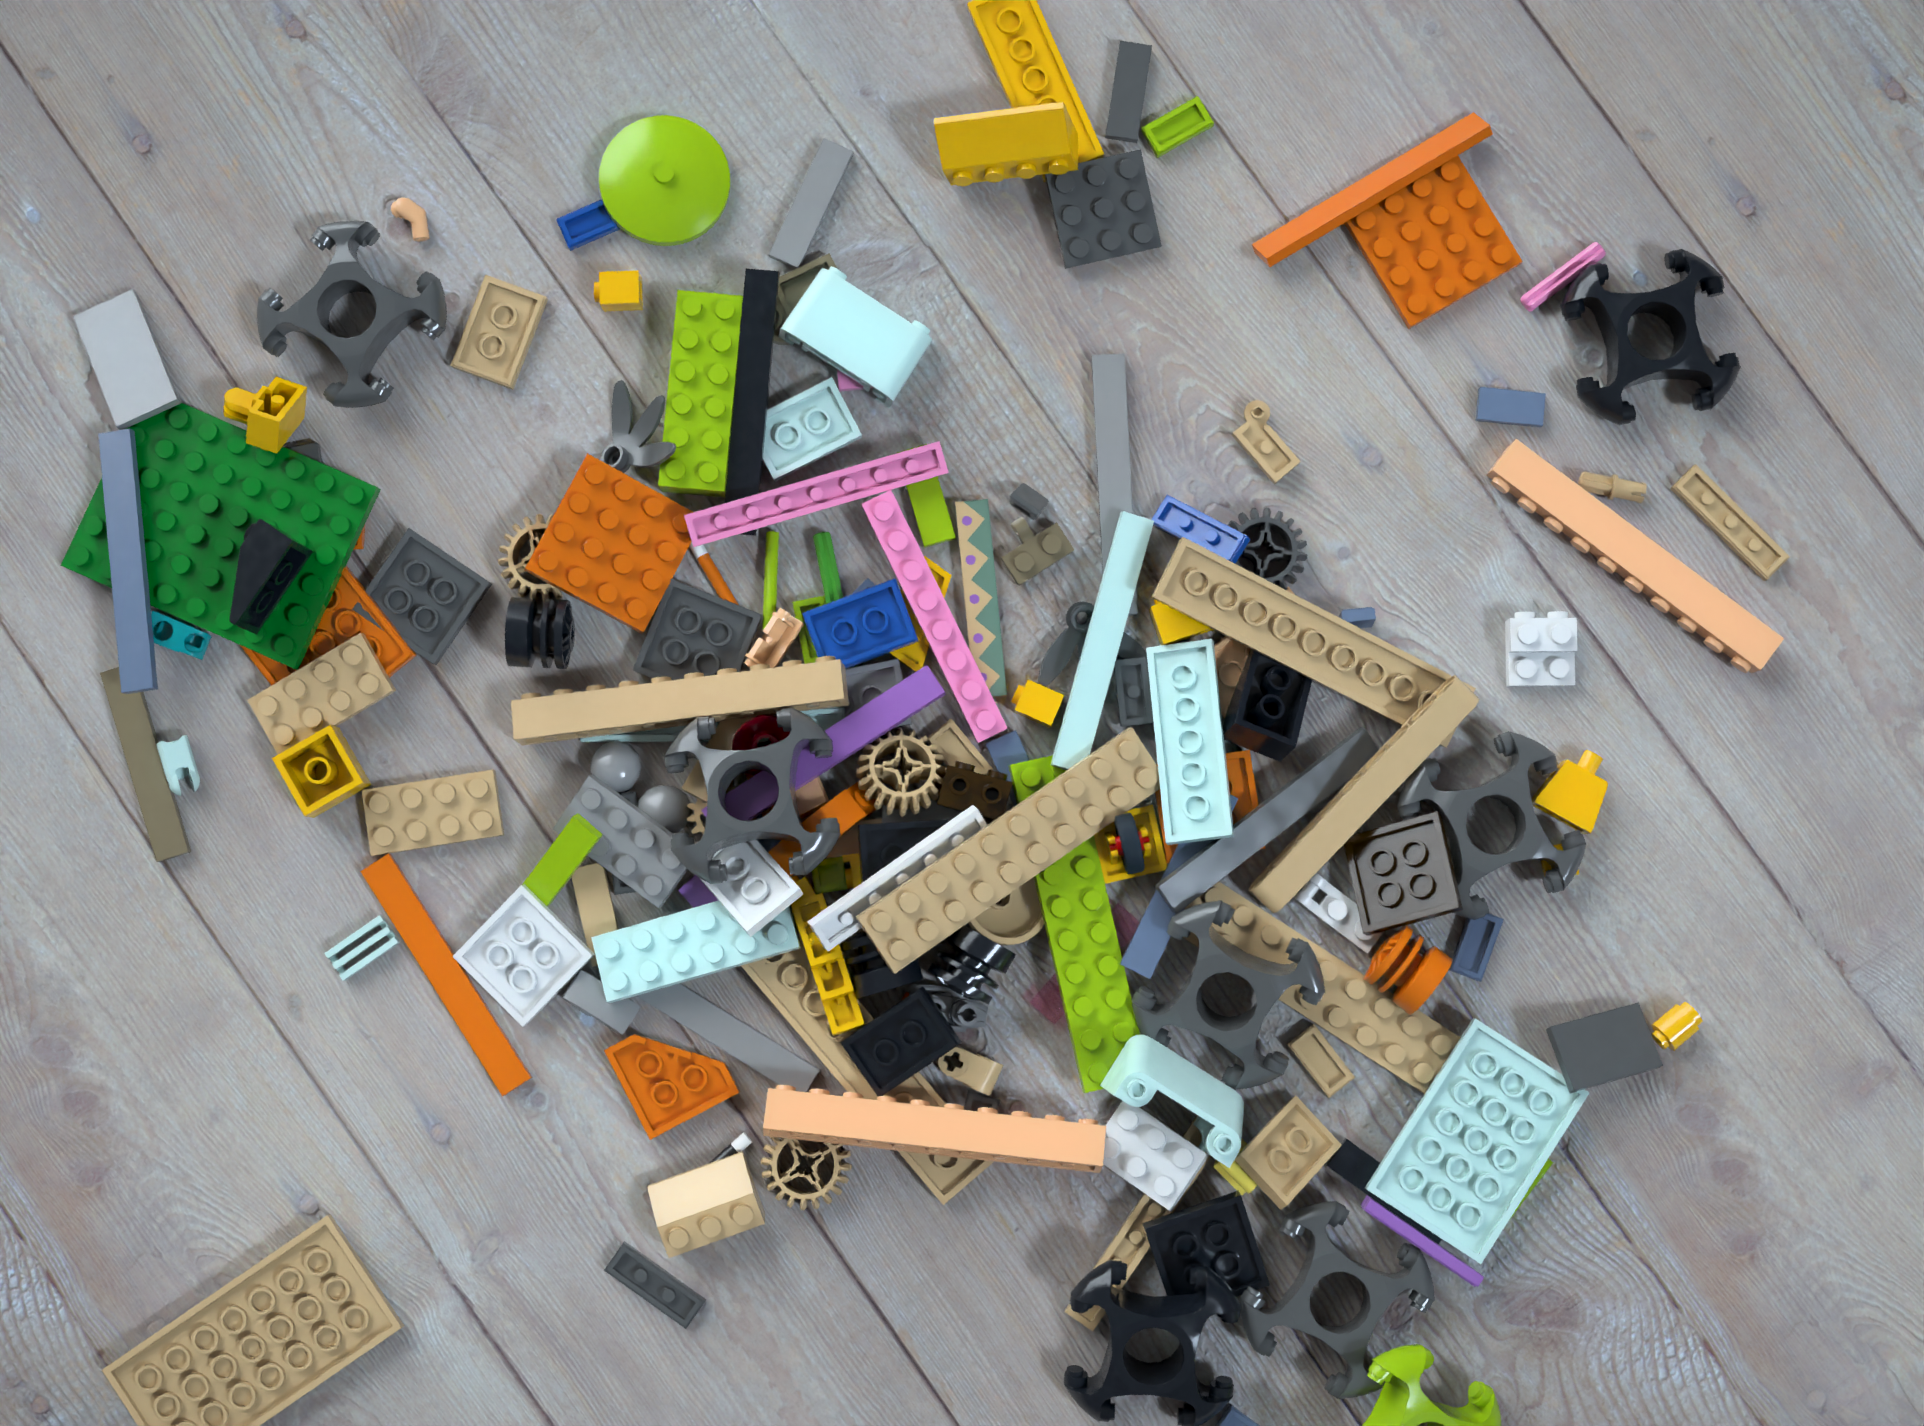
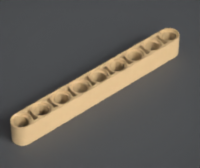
M1456 675L1448 678L1260 873L1250 885L1249 891L1272 913L1281 910L1476 707L1480 699Z

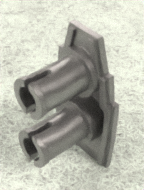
M911 984L909 995L923 986L955 1032H966V1029L985 1027L987 1006L974 1000H969L947 987Z

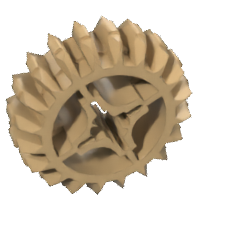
M542 514L536 515V524H533L529 517L523 518L526 527L522 529L515 523L512 528L517 532L516 536L513 538L510 534L506 533L504 535V539L511 543L510 546L503 545L499 547V551L507 554L508 557L498 559V564L500 566H509V568L501 572V576L504 579L513 577L507 586L511 590L520 586L518 596L524 598L530 591V598H534L536 602L539 599L540 593H542L543 602L546 599H551L552 592L558 600L563 599V594L558 588L548 583H530L521 575V573L526 572L524 569L540 541L539 534L545 532L553 517L552 514L548 517L546 524ZM530 539V553L521 559V563H518L521 547Z
M901 727L897 729L896 736H893L888 731L883 735V739L878 737L871 742L872 745L867 744L863 747L862 752L864 755L858 757L857 764L860 767L856 769V777L861 779L858 783L859 790H867L864 796L866 801L876 799L874 804L876 810L883 805L887 806L886 813L888 816L893 813V809H899L901 817L905 816L907 809H910L916 815L919 813V805L927 810L931 805V800L936 801L940 795L939 790L942 788L944 780L942 777L946 773V767L941 766L944 757L943 755L935 754L938 748L936 744L926 745L928 740L926 735L922 736L919 740L916 739L914 729L909 732V736L903 735ZM895 753V757L891 761H883L882 765H875L882 757ZM908 754H909V755H912L913 757H915V758L918 759L919 761H914V760H912V759L908 756ZM899 762H900V765H901V770H902V772H903V775H905V776H904L903 783H902V776L900 775L899 770H897V769H898ZM920 780H927L919 789L907 792L910 784L919 783ZM882 783L891 785L894 788V791L887 788Z
M770 1137L777 1145L776 1147L768 1144L764 1146V1151L772 1154V1158L764 1157L761 1159V1164L771 1165V1169L762 1172V1177L768 1178L773 1176L774 1181L767 1185V1189L770 1191L776 1186L781 1189L775 1197L778 1201L786 1193L790 1196L787 1201L788 1207L791 1208L794 1205L795 1199H800V1210L806 1209L807 1200H812L813 1208L818 1209L820 1207L819 1197L822 1196L824 1201L830 1204L832 1202V1197L829 1194L830 1190L837 1195L842 1193V1189L836 1182L839 1181L847 1184L849 1181L846 1175L840 1173L841 1170L849 1171L852 1169V1164L842 1163L843 1158L851 1155L850 1150L840 1152L838 1148L843 1145L824 1143L826 1146L823 1148L809 1151L797 1139ZM788 1143L794 1157V1164L781 1174L779 1158L783 1147ZM832 1154L834 1171L831 1179L825 1185L819 1172V1163ZM807 1155V1158L809 1156L815 1158L821 1155L811 1166L813 1172L807 1173L805 1169L804 1172L798 1170L792 1173L801 1163L800 1156ZM797 1177H804L811 1185H814L816 1190H797L787 1182Z

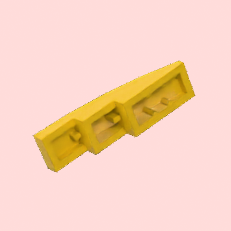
M823 893L793 902L791 907L832 1035L836 1036L865 1026L840 945L838 944L830 951H827L807 922L827 908Z

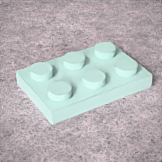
M832 377L767 410L763 460L774 482L862 438V434Z

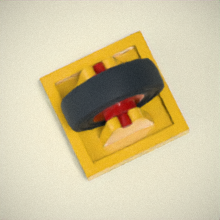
M1153 805L1131 809L1125 814L1115 816L1112 823L1094 835L1105 884L1165 871L1167 868Z

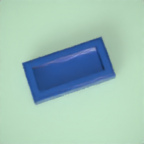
M602 199L556 219L570 251L620 230L609 216Z

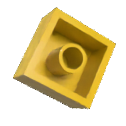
M333 725L323 728L272 758L303 815L306 817L315 818L372 785L339 727Z

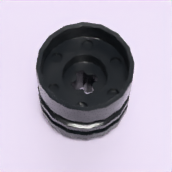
M511 597L505 622V655L507 665L510 667L532 668L536 654L540 653L543 668H551L554 658L557 669H567L575 640V622L572 616L571 602L569 600H559L557 609H555L554 600L546 599L540 614L538 613L537 603L534 598Z
M964 925L945 939L956 949L954 955L938 951L936 955L949 963L946 969L932 963L928 971L933 973L942 985L963 997L989 1004L992 996L980 990L982 984L985 983L997 990L999 985L988 976L990 970L1006 974L1016 954Z
M865 931L857 933L848 941L841 943L843 952L858 948L859 956L846 959V964L863 965L864 970L851 977L856 999L923 979L918 958L897 973H892Z

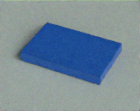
M896 578L802 613L817 656H834L836 660L840 659L845 669L919 642Z

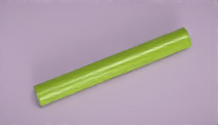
M775 531L766 532L762 630H764L772 618V612H776L779 532Z

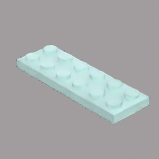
M1212 639L1148 647L1146 652L1165 842L1167 845L1234 837L1214 641Z
M719 901L591 937L606 1002L608 1003L802 948L791 905L750 937Z

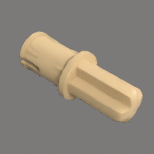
M1582 472L1578 480V485L1587 492L1605 495L1608 500H1613L1615 497L1635 501L1640 504L1645 498L1641 496V493L1646 494L1647 488L1646 483L1620 479L1616 474L1610 477Z

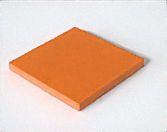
M346 565L299 669L357 634L364 633L390 678L417 654L408 646L399 634L400 632L374 599L367 594L366 589ZM357 602L362 605V608L370 614L382 629L352 610ZM241 646L271 686L297 671Z

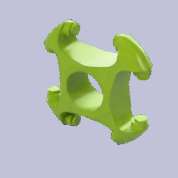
M1412 1344L1393 1348L1371 1359L1373 1362L1368 1369L1369 1373L1367 1376L1380 1385L1384 1381L1386 1383L1370 1416L1362 1426H1418L1426 1422L1427 1426H1502L1499 1405L1494 1391L1489 1385L1481 1381H1474L1470 1384L1468 1388L1469 1402L1463 1407H1452L1433 1401L1422 1392L1420 1377L1423 1371L1430 1368L1434 1362V1355L1422 1345Z

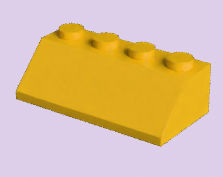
M1064 102L934 118L941 166L950 185L968 186L972 183L984 181L996 183L1009 178L1020 177L1029 179L1035 175L1050 173L1062 175L1068 171L1078 170V133Z

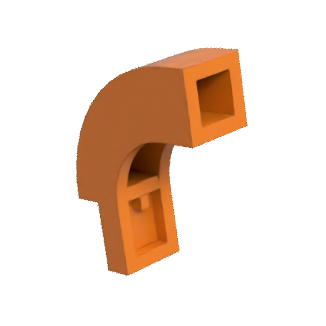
M858 781L847 790H843L803 821L804 830L810 833L816 832V825L821 824V819L837 818L840 824L841 837L876 811L874 807L876 799L866 801L864 796L867 790H859ZM781 840L768 853L790 878L795 875L790 874L789 858L793 857V852L802 851L801 844L795 841Z

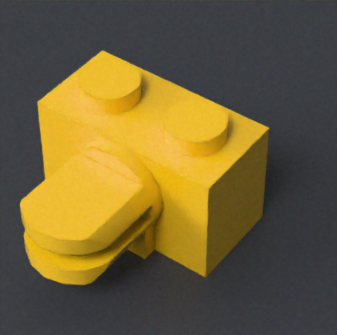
M275 377L268 387L262 386L256 394L240 388H232L225 392L223 414L227 418L247 424V444L277 454L305 417L307 387Z

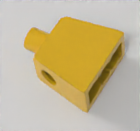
M1585 750L1578 764L1569 760L1561 761L1557 765L1558 770L1549 775L1531 798L1533 807L1574 830H1580L1582 834L1591 833L1608 787L1607 781L1595 775L1603 758L1594 752Z

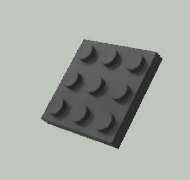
M1141 149L1078 163V170L1068 171L1062 175L1044 174L1065 269L1162 247Z
M408 528L365 591L374 599L400 632L399 634L408 646L432 664L437 665L492 583ZM357 602L352 610L382 629L371 615L362 608V605Z
M671 579L659 603L633 671L651 678L671 677V680L684 679L685 674L695 672L704 673V676L717 675L718 670L727 668L737 669V672H741L746 659L745 655L749 652L763 615Z

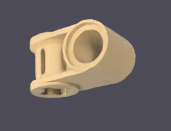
M957 1046L937 1059V1065L944 1074L988 1096L991 1095L1004 1066L982 1055L973 1054ZM954 1052H957V1059L961 1061V1065L959 1067L953 1066L951 1070H947L948 1064L943 1061L946 1055L952 1056Z

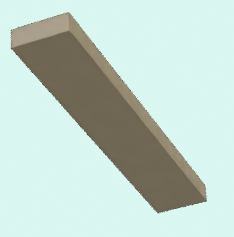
M119 667L101 672L102 682L156 862H162L190 853L191 848L175 795L169 788L156 746L158 739L144 692L121 693Z

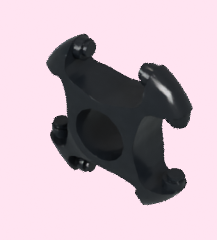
M1684 249L1665 253L1664 257L1666 268L1670 269L1672 273L1680 274V281L1676 284L1651 292L1613 293L1604 290L1602 287L1605 284V280L1609 278L1607 265L1601 263L1590 264L1572 282L1560 305L1565 321L1580 319L1581 314L1585 312L1584 306L1590 308L1595 316L1606 346L1607 385L1600 388L1599 381H1594L1593 377L1578 379L1576 385L1577 397L1596 414L1617 425L1628 424L1636 420L1634 406L1630 405L1628 401H1622L1621 393L1626 388L1650 380H1692L1702 387L1697 388L1695 394L1692 395L1694 410H1711L1730 390L1740 371L1741 366L1736 353L1719 356L1720 360L1716 361L1715 365L1709 360L1696 325V286H1700L1701 293H1707V297L1722 295L1725 288L1723 276L1705 260ZM1638 313H1651L1664 320L1670 327L1674 337L1673 350L1669 358L1651 360L1640 355L1632 347L1628 338V323L1631 316Z
M1110 1259L1090 1271L1071 1291V1309L1075 1312L1084 1313L1094 1305L1100 1306L1108 1315L1111 1332L1102 1366L1096 1375L1088 1377V1373L1077 1365L1067 1367L1064 1373V1386L1074 1401L1098 1422L1114 1420L1115 1403H1111L1110 1398L1125 1395H1153L1187 1402L1183 1403V1408H1178L1177 1425L1200 1426L1219 1413L1233 1398V1380L1227 1376H1218L1210 1382V1385L1202 1384L1195 1374V1356L1204 1323L1210 1316L1217 1314L1226 1323H1237L1238 1318H1240L1241 1303L1228 1284L1207 1266H1196L1195 1268H1190L1189 1284L1194 1285V1290L1199 1291L1198 1293L1154 1297L1117 1289L1112 1286L1120 1285L1121 1280L1126 1281L1127 1263ZM1148 1328L1167 1330L1176 1336L1180 1342L1178 1348L1170 1357L1161 1362L1152 1363L1135 1359L1126 1351L1125 1345L1135 1333Z

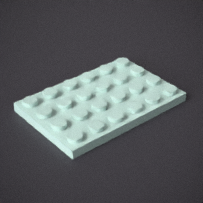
M1473 1018L1367 1183L1365 1189L1482 1264L1586 1100L1589 1092L1584 1089L1569 1093L1562 1074L1476 1018Z

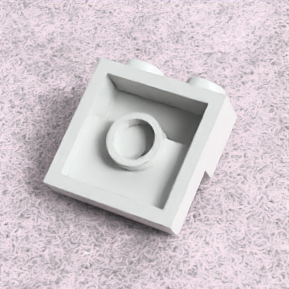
M1565 611L1548 612V618H1535V612H1515V618L1505 621L1506 687L1575 686L1577 618H1568V612Z

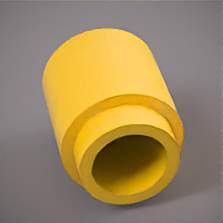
M1683 1002L1680 1006L1676 1004L1651 1025L1654 1030L1651 1035L1662 1049L1665 1050L1669 1047L1675 1051L1699 1030L1698 1026L1703 1020L1698 1012L1687 1002Z

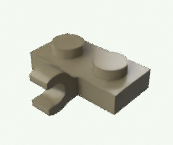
M1022 516L1010 525L1022 545L1003 556L1001 560L1017 585L1020 586L1073 552L1074 548L1057 522L1034 536Z

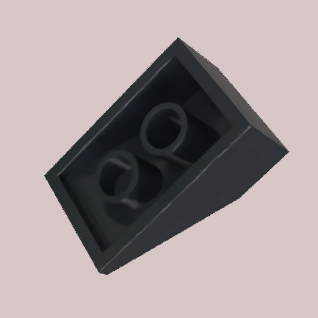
M260 518L257 523L252 524L244 534L245 541L240 546L229 622L254 634H258L313 553L312 550L282 530Z
M1251 649L1226 712L1223 724L1224 740L1281 762L1296 748L1312 680Z

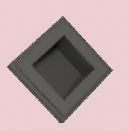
M1022 483L1013 491L1009 500L1011 505L1032 520H1037L1049 502L1047 498L1025 483Z

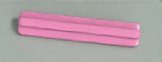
M1598 242L1592 243L1525 293L1520 299L1524 308L1529 312L1533 311L1576 279L1588 265L1596 264L1606 254L1605 250Z

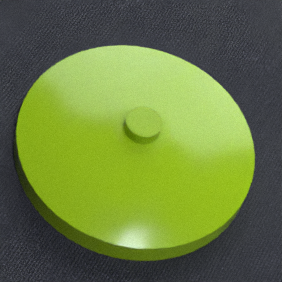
M668 115L651 116L631 123L612 139L601 160L599 188L603 204L609 216L626 234L651 245L675 246L699 238L719 220L729 198L730 170L721 146L704 128L681 117Z

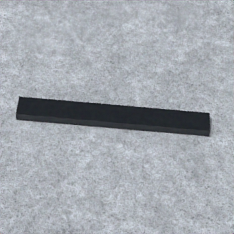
M747 268L745 270L724 503L760 493L780 277L779 271ZM757 529L739 535L756 536Z

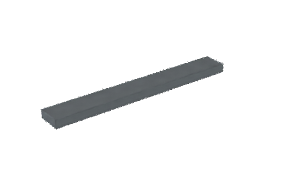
M1363 727L1358 728L1233 825L1234 837L1214 839L1157 883L1155 887L1171 911L1176 914L1353 778L1379 750L1367 730Z

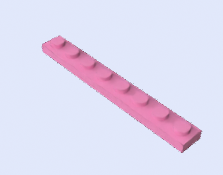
M940 441L686 514L684 517L693 547H697L949 472Z
M892 490L862 503L861 506L976 742L984 741L1008 729Z

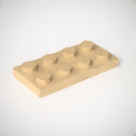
M359 633L247 701L277 754H280L329 725H340L394 693L396 689L365 634Z
M493 769L362 790L371 856L505 835L496 772Z

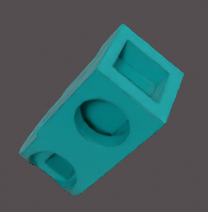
M152 611L151 617L155 644L203 660L212 635Z

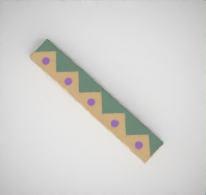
M988 499L955 502L969 650L992 697L1007 696Z

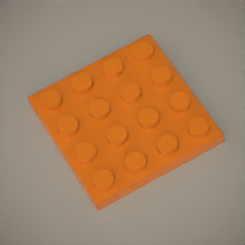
M1459 156L1454 157L1344 223L1408 329L1454 304L1523 262Z
M587 453L524 571L642 634L692 542L684 515L693 513V511Z

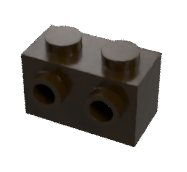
M956 761L955 767L948 765L937 802L938 806L963 812L973 805L979 810L983 818L996 820L1004 814L1013 783L1006 781L1007 774L988 770L987 775L974 772V765Z

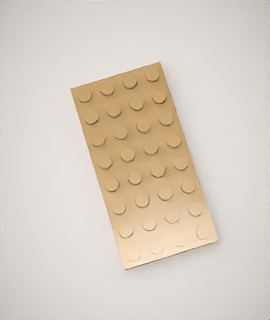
M329 1214L102 1369V1372L138 1426H260L404 1327V1324L332 1215Z

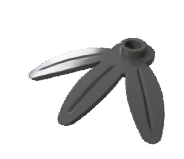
M623 380L615 384L612 398L613 444L608 445L603 450L601 455L602 462L625 473L631 465L636 467L656 466L665 462L674 454L676 449L675 443L657 442L643 446L651 438L662 418L665 406V397L663 395L656 397L651 402L632 430L633 409L628 388Z
M1081 601L1074 603L1068 609L1066 614L1068 628L1055 639L1042 660L1038 676V683L1040 685L1048 686L1061 673L1071 658L1076 645H1078V659L1080 660L1094 610L1092 604ZM1085 612L1087 620L1079 624L1076 617L1078 613ZM1123 632L1117 656L1123 659L1147 657V652L1142 646Z

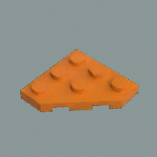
M637 1034L604 1050L650 1140L740 1092L725 1062Z

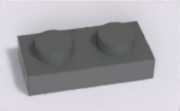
M1147 657L1116 660L1114 673L1120 727L1154 723Z

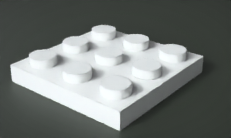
M523 884L452 957L522 1027H525L595 954Z

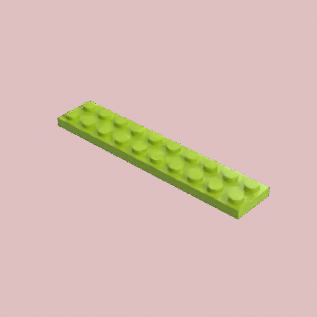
M1053 755L1008 766L1017 804L1066 771L1050 765ZM1093 835L1034 876L1083 1093L1104 1089L1100 1084L1126 1042L1131 1037L1140 1035L1133 1013L1132 998L1125 968L1120 965L1122 955Z

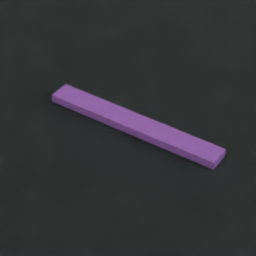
M928 665L826 729L825 732L833 741L832 757L815 758V754H810L809 746L804 748L798 758L795 791L946 695ZM761 771L728 792L725 797L728 814L738 820L750 821L775 805L779 792L776 777L766 771ZM705 807L701 811L707 818V807Z

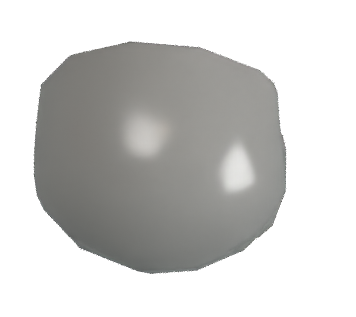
M618 740L609 741L607 744L601 745L593 755L590 765L591 775H595L619 794L632 789L641 770L639 754L630 744Z
M662 785L648 789L638 801V808L671 833L680 832L688 823L687 817L691 816V809L687 807L690 803L687 795L674 786Z

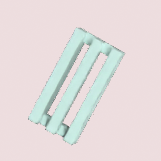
M379 915L324 954L331 960L335 970L340 973L341 979L346 981L398 945L400 941L384 917ZM379 925L381 926V931L342 958H338L337 954ZM387 935L390 939L387 943L346 970L344 965Z

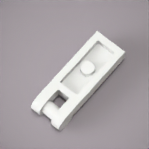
M1317 873L1293 897L1295 901L1365 954H1368L1383 933L1379 932L1368 936L1363 934L1357 904ZM1318 890L1326 894L1319 904L1312 899Z

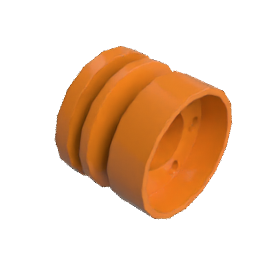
M1405 925L1395 934L1389 936L1379 947L1371 959L1370 966L1363 980L1372 985L1383 975L1377 990L1383 993L1395 984L1397 988L1393 994L1392 1002L1411 1015L1434 992L1448 972L1453 959L1436 946H1432L1421 955L1419 950L1422 947L1424 937L1417 935L1407 944L1414 929Z

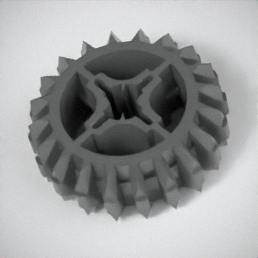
M1256 508L1251 509V520L1243 512L1240 513L1238 519L1241 525L1231 520L1228 523L1229 527L1241 533L1251 528L1260 527L1257 541L1248 543L1241 557L1252 561L1256 575L1287 590L1284 579L1291 584H1295L1297 578L1291 571L1302 573L1304 567L1296 561H1305L1308 556L1303 552L1297 551L1307 546L1306 541L1295 540V538L1302 534L1301 528L1291 532L1289 528L1294 523V520L1290 518L1285 524L1280 522L1283 517V512L1281 511L1277 512L1274 519L1270 518V508L1264 509L1262 517H1259ZM1270 529L1283 537L1288 550H1284V547L1276 546L1272 542ZM1264 540L1263 545L1267 547L1266 551L1269 550L1270 554L1266 556L1261 564V559L1258 558L1254 551L1260 547ZM1288 560L1283 572L1274 577L1265 578L1268 563Z

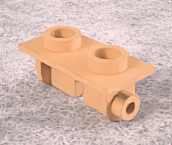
M779 608L777 612L773 611L772 618L763 630L764 635L762 638L759 637L750 652L746 653L745 657L747 659L744 665L749 668L758 664L770 665V668L777 667L804 626V623L791 616L790 613L782 608Z

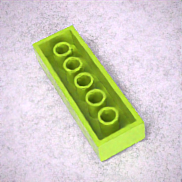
M677 290L662 442L675 443L676 449L669 459L660 464L658 486L662 492L725 497L743 296Z

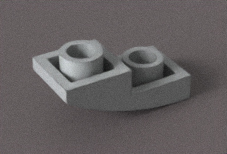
M583 970L577 973L562 996V999L587 1016L594 1017L618 1035L625 1033L641 1008L629 998L613 1003L606 1002L602 981Z

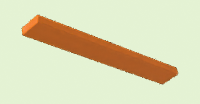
M1474 112L1256 241L1252 244L1255 254L1269 267H1272L1493 134L1491 126Z
M388 853L360 871L501 1095L505 1096L533 1078L464 968L452 957L454 955L452 949L393 856Z

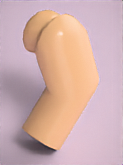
M405 197L398 198L397 201L392 203V214L396 218H404L411 222L414 241L420 242L430 239L426 211L422 207Z

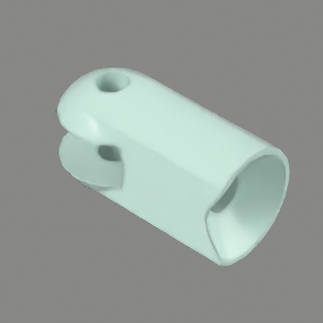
M183 735L180 739L172 742H158L156 746L170 790L174 794L181 796L178 780L188 775L192 790L195 793L199 788L200 778L188 736Z

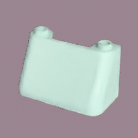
M832 266L829 270L821 268L781 327L779 338L792 346L794 343L799 345L803 342L802 350L805 352L810 351L860 383L867 392L873 387L872 392L877 396L875 400L890 408L931 344L932 338L928 335L930 330L916 320L910 323L845 281L847 276L837 268Z
M1146 1035L1131 1037L1126 1042L1100 1086L1123 1102L1134 1107H1141L1147 1104L1157 1090L1198 1115L1193 1123L1202 1135V1142L1198 1148L1230 1168L1241 1147L1244 1113L1242 1097L1232 1088L1153 1038Z

